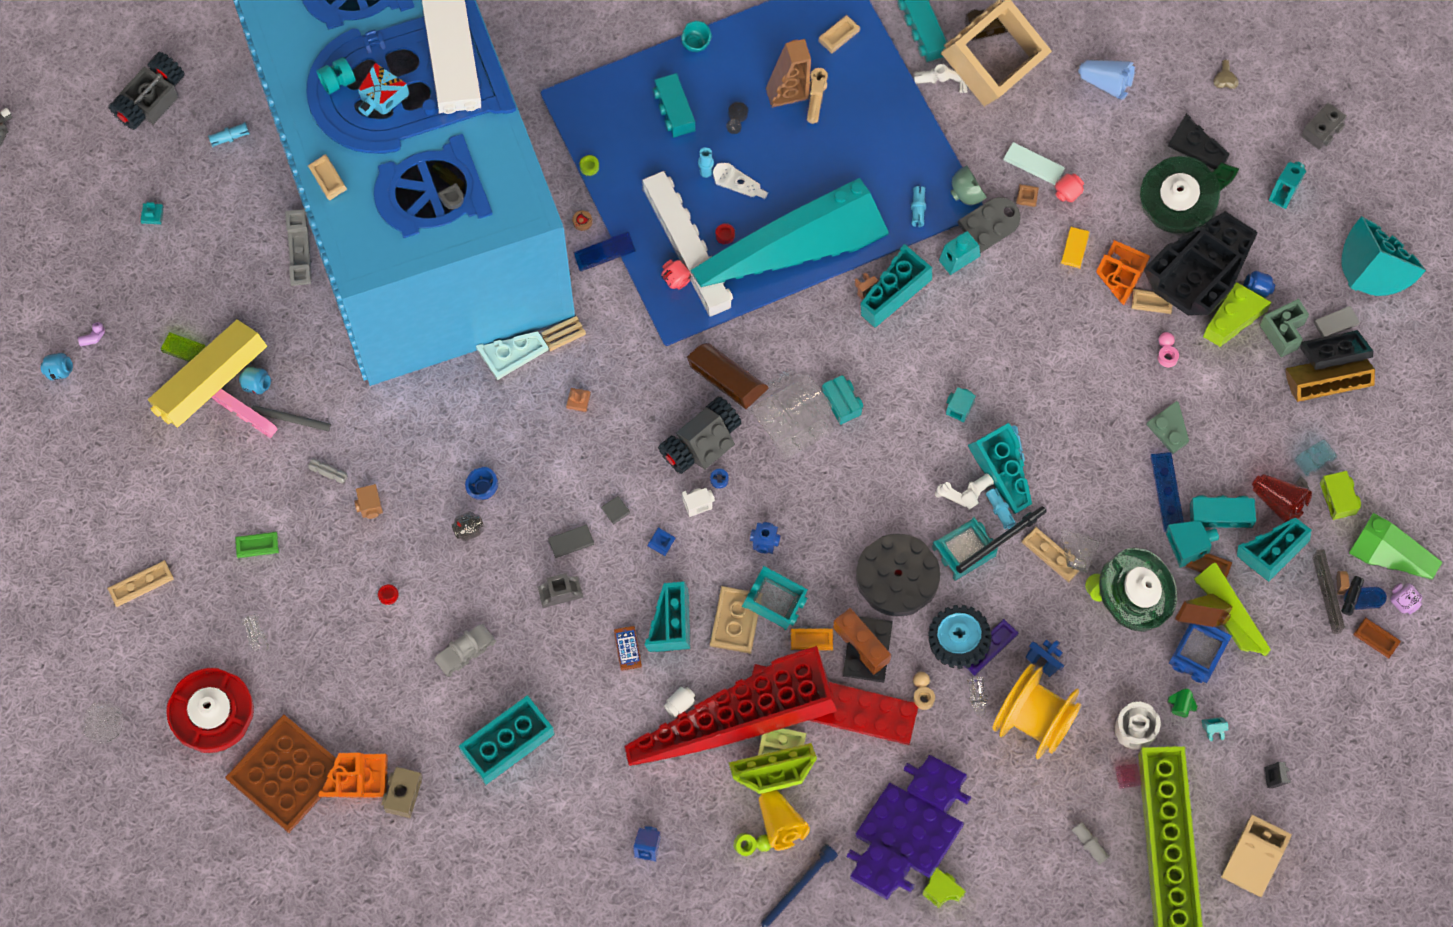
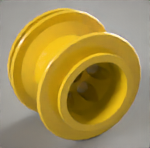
M1030 664L1006 698L992 729L995 732L1000 729L999 736L1004 737L1012 727H1016L1041 742L1035 756L1036 759H1039L1048 748L1051 754L1057 749L1075 720L1081 704L1079 702L1076 705L1074 704L1079 694L1078 688L1065 700L1039 684L1043 668L1039 667L1035 671V665Z

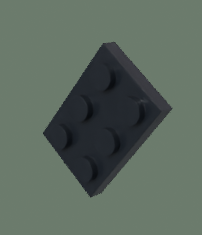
M1358 330L1303 341L1300 345V349L1315 370L1373 358V349Z
M858 616L889 651L893 621ZM848 642L843 677L884 683L887 665L873 675L860 660V654L857 649Z

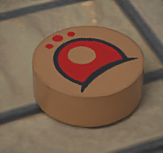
M578 211L573 215V226L577 230L585 231L592 226V216L589 212Z

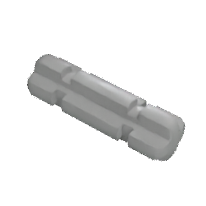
M312 459L308 466L310 470L318 471L319 474L332 480L336 479L341 484L345 483L348 477L346 472L338 471L337 468L326 463L321 464L316 459Z

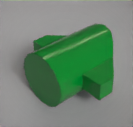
M1182 689L1168 697L1167 702L1173 704L1171 712L1173 715L1186 718L1189 715V711L1195 712L1197 710L1193 693L1189 689Z

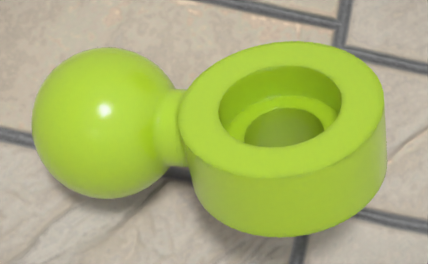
M741 833L736 836L733 842L735 851L742 856L753 854L756 848L762 852H767L772 848L766 834L760 835L755 839L747 833ZM746 840V845L741 847V842Z

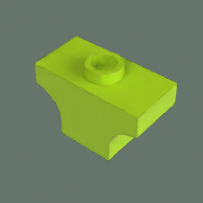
M936 868L931 878H928L929 884L922 894L940 908L948 900L959 902L964 897L966 891L955 883L956 880L952 875L947 872L943 873Z

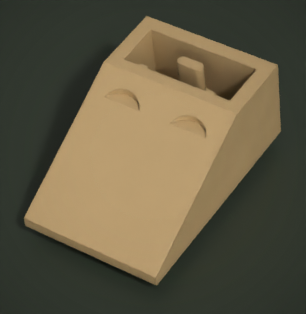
M1251 815L1245 824L1221 878L1262 897L1292 834Z

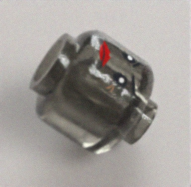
M471 511L456 516L452 524L456 538L462 541H469L479 537L482 532L481 527H484L481 516H476Z

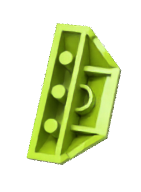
M812 743L729 762L728 764L734 780L761 794L802 784L817 760V756Z

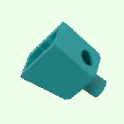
M1298 161L1294 163L1288 162L1278 178L1268 201L1284 209L1288 207L1306 173L1303 163ZM1284 184L1290 187L1287 192L1282 188Z
M966 231L944 246L939 262L952 275L981 256L979 244Z
M1201 521L1170 524L1166 531V536L1180 568L1210 553L1211 542L1219 540L1217 529L1214 528L1206 531Z

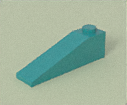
M1009 423L967 445L983 472L992 477L994 487L998 489V492L1014 514L1032 504L1028 481L1025 479L1023 470L1024 462L1021 460L1019 451L1020 443Z

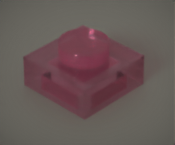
M1137 764L1115 767L1119 789L1141 786Z

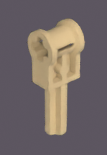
M822 68L814 69L810 75L811 96L807 121L811 122V124L817 123L819 120L823 92L827 88L828 73Z

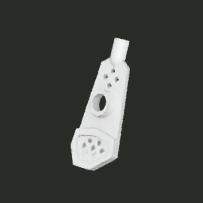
M719 163L713 170L716 185L750 197L757 195L765 199L768 192L760 189L759 183L729 163ZM739 179L744 180V183L738 184L737 181Z

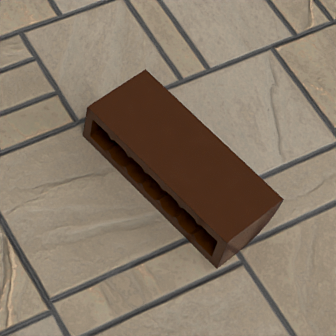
M710 343L698 346L687 356L689 365L695 372L745 409L750 407L769 389L766 384Z

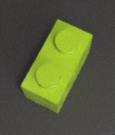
M1343 471L1323 476L1319 484L1332 520L1356 515L1361 507V501L1354 492V481L1352 477H1349L1348 472Z

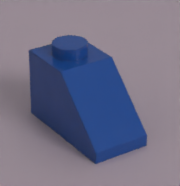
M645 826L644 829L639 828L633 847L635 858L656 861L661 832L657 831V828Z

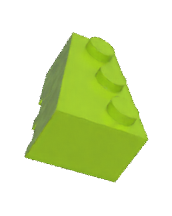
M1236 282L1232 291L1228 294L1207 326L1203 337L1221 347L1260 316L1264 315L1272 302Z

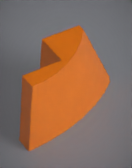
M1114 240L1108 254H1104L1096 273L1120 303L1125 305L1151 257ZM1116 253L1121 259L1117 260L1111 256Z
M339 753L334 762L333 769L330 770L327 776L328 779L323 789L319 792V797H383L384 793H387L388 754Z

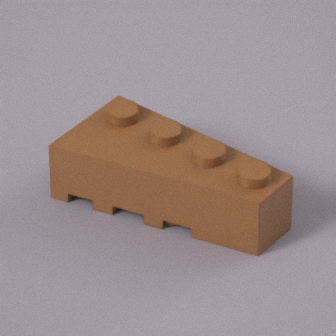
M805 39L792 40L785 44L766 86L771 107L809 99L811 57Z

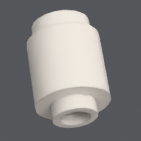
M680 687L666 700L667 703L664 705V708L672 717L676 718L677 715L683 713L695 703V694L688 687L685 689Z

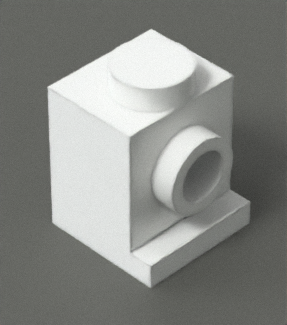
M697 488L692 490L690 494H687L686 491L682 492V500L689 517L712 509V502L715 499L711 490Z

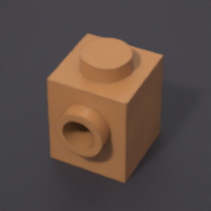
M376 484L356 488L358 500H354L357 512H361L363 518L373 519L383 513Z

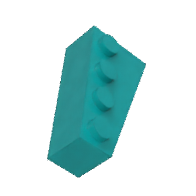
M904 244L899 254L891 261L888 269L882 273L880 280L876 285L874 284L861 302V316L876 328L932 281V267Z

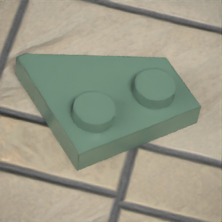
M1178 401L1167 407L1146 424L1172 454L1189 443Z

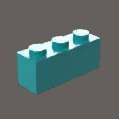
M677 73L655 79V88H652L655 99L660 101L658 106L661 115L666 117L665 126L667 131H671L673 138L694 132L695 120Z
M1205 495L1193 497L1190 502V521H1201L1204 528H1253L1256 523L1255 498H1248V496L1228 498L1224 495L1217 496L1216 498H1207Z

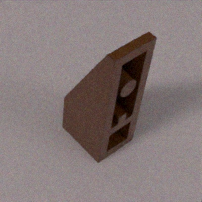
M1212 593L1184 601L1175 619L1179 622L1217 627L1225 625L1231 617L1230 612L1233 607Z

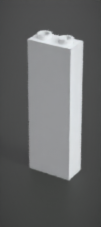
M422 0L439 113L451 114L455 111H473L481 108V97L465 0Z

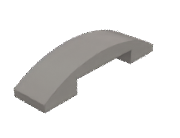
M305 209L285 211L290 256L291 286L311 284L310 247Z

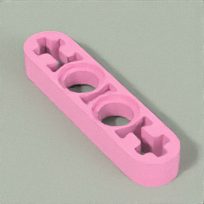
M220 389L211 397L229 411L236 412V415L244 421L251 422L254 428L269 438L278 430L269 420L223 389Z

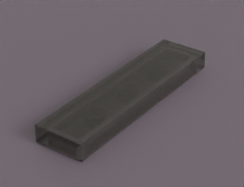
M1321 549L1317 550L1314 554L1313 562L1332 634H1340L1345 625L1325 550Z

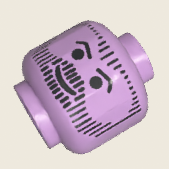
M1399 583L1391 590L1393 594L1390 601L1403 614H1412L1422 605V595L1411 583L1404 585Z

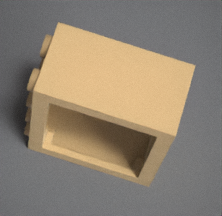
M997 0L986 8L981 15L971 21V24L963 28L957 36L949 40L944 45L946 49L941 54L985 107L1000 98L1052 51L1011 0ZM995 18L1001 21L1029 56L1027 60L998 85L965 45Z

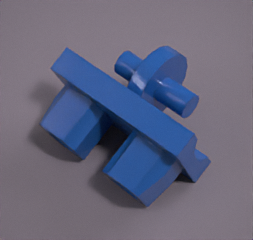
M1045 640L1043 645L1048 648L1047 651L1036 642H1032L1029 645L1031 649L1025 658L1034 665L1041 657L1046 659L1047 663L1043 666V672L1047 676L1051 677L1065 666L1052 656L1053 653L1058 657L1063 654L1058 649L1060 644L1058 640L1053 644Z

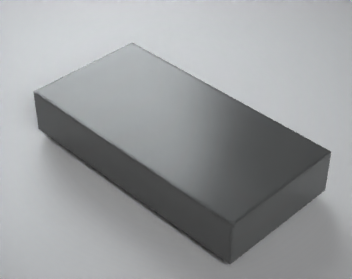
M587 524L548 538L555 558L594 545Z

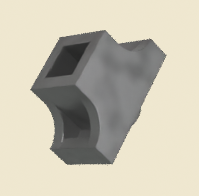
M567 573L546 578V583L537 586L543 608L583 598L578 576L569 577Z

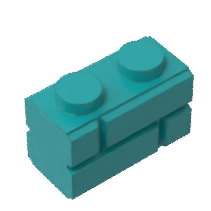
M844 375L824 383L821 390L840 425L861 416L862 408L864 407L860 397H855L853 393V384L850 380L846 381Z

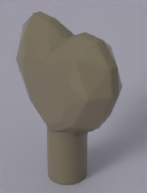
M1229 60L1222 61V71L1217 73L1213 80L1217 88L1227 87L1235 89L1238 86L1239 81L1237 77L1230 71Z

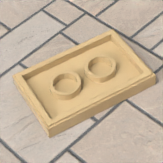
M721 586L710 647L751 654L758 614L742 607L750 591ZM759 593L755 602L761 605L762 593Z

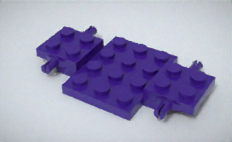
M930 754L919 768L909 763L904 767V771L914 776L907 791L889 782L855 834L858 839L870 846L862 855L850 849L846 856L857 862L855 869L850 875V879L886 900L889 899L893 891L899 886L909 893L912 892L915 885L905 880L911 868L931 878L964 826L962 821L947 814L956 799L966 805L970 802L971 796L961 792V786L966 780L967 774Z

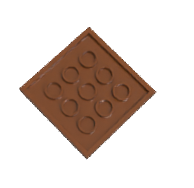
M283 714L225 779L286 832L290 833L322 798L319 797V792L323 789L328 779L327 776L334 767L336 757Z

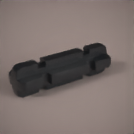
M1354 576L1341 610L1343 614L1348 616L1353 614L1364 584L1363 578Z

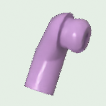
M94 323L90 335L79 336V345L85 346L98 343L105 333L102 323Z

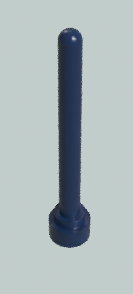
M825 844L820 849L819 858L762 920V927H769L824 864H828L830 861L833 862L838 857L833 848Z

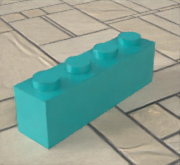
M897 0L899 9L905 13L906 25L911 26L912 38L919 44L918 51L920 56H924L926 62L944 57L941 52L946 49L944 45L947 43V40L929 0Z

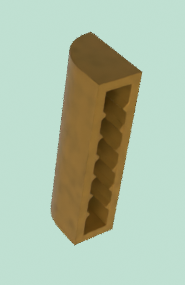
M1368 359L1317 370L1314 369L1311 363L1286 368V378L1292 395L1299 402L1375 386V368Z

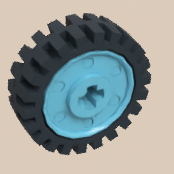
M953 605L952 609L946 607L944 612H938V616H935L932 619V623H930L928 631L930 648L938 661L941 660L942 664H948L950 668H954V666H957L958 669H962V666L969 668L971 664H978L979 660H983L985 654H988L989 646H991V630L985 616H982L979 610L976 612L975 608L971 606L968 609L966 605H962L961 608H958V605Z

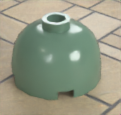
M967 165L955 172L951 181L953 190L950 192L956 201L960 199L966 205H975L987 198Z

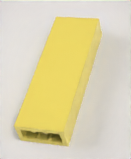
M238 319L235 320L147 399L152 405L151 411L157 417L160 416L168 425L172 423L178 428L259 355L267 345L256 331Z

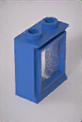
M1190 623L1169 664L1172 665L1175 671L1179 673L1186 672L1191 675L1194 681L1207 684L1232 635L1216 627Z

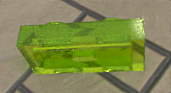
M169 332L161 347V351L190 362L206 345Z

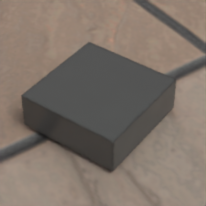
M619 496L601 507L613 525L630 514L629 509Z

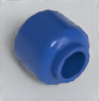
M1259 271L1248 274L1243 284L1244 287L1263 298H1267L1275 289L1272 276Z

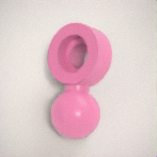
M1164 332L1158 339L1160 346L1163 347L1159 351L1158 361L1164 367H1173L1179 359V352L1176 348L1172 347L1175 341L1174 336L1169 332ZM1168 356L1171 360H1167L1165 357Z

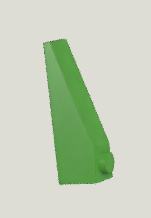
M1375 513L1372 514L1349 554L1367 564L1404 571L1408 574L1429 579L1434 578L1442 564V561L1402 530Z

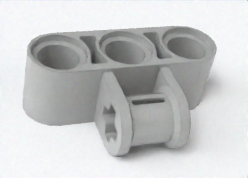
M483 624L478 625L470 632L464 631V635L454 642L450 641V646L439 653L434 661L443 673L450 677L452 676L451 673L455 670L459 671L469 664V660L473 657L474 659L486 651L487 647L493 646L496 640Z

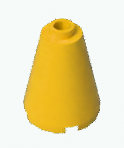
M778 790L761 793L758 800L770 846L774 847L777 851L785 850L795 845L792 841L798 838L802 841L809 834L810 828L808 823Z

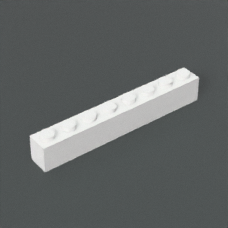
M662 171L643 179V190L678 258L688 268L689 272L711 258L712 256L709 257L706 252L708 250L704 240L700 241L698 237L699 231L696 225H692L689 220L691 219L689 211L681 205L682 199L678 192L675 193L673 189L674 184L671 177H667L665 172ZM690 275V281L709 317L731 308L733 296L729 288L726 289L724 287V282L700 287L693 275Z

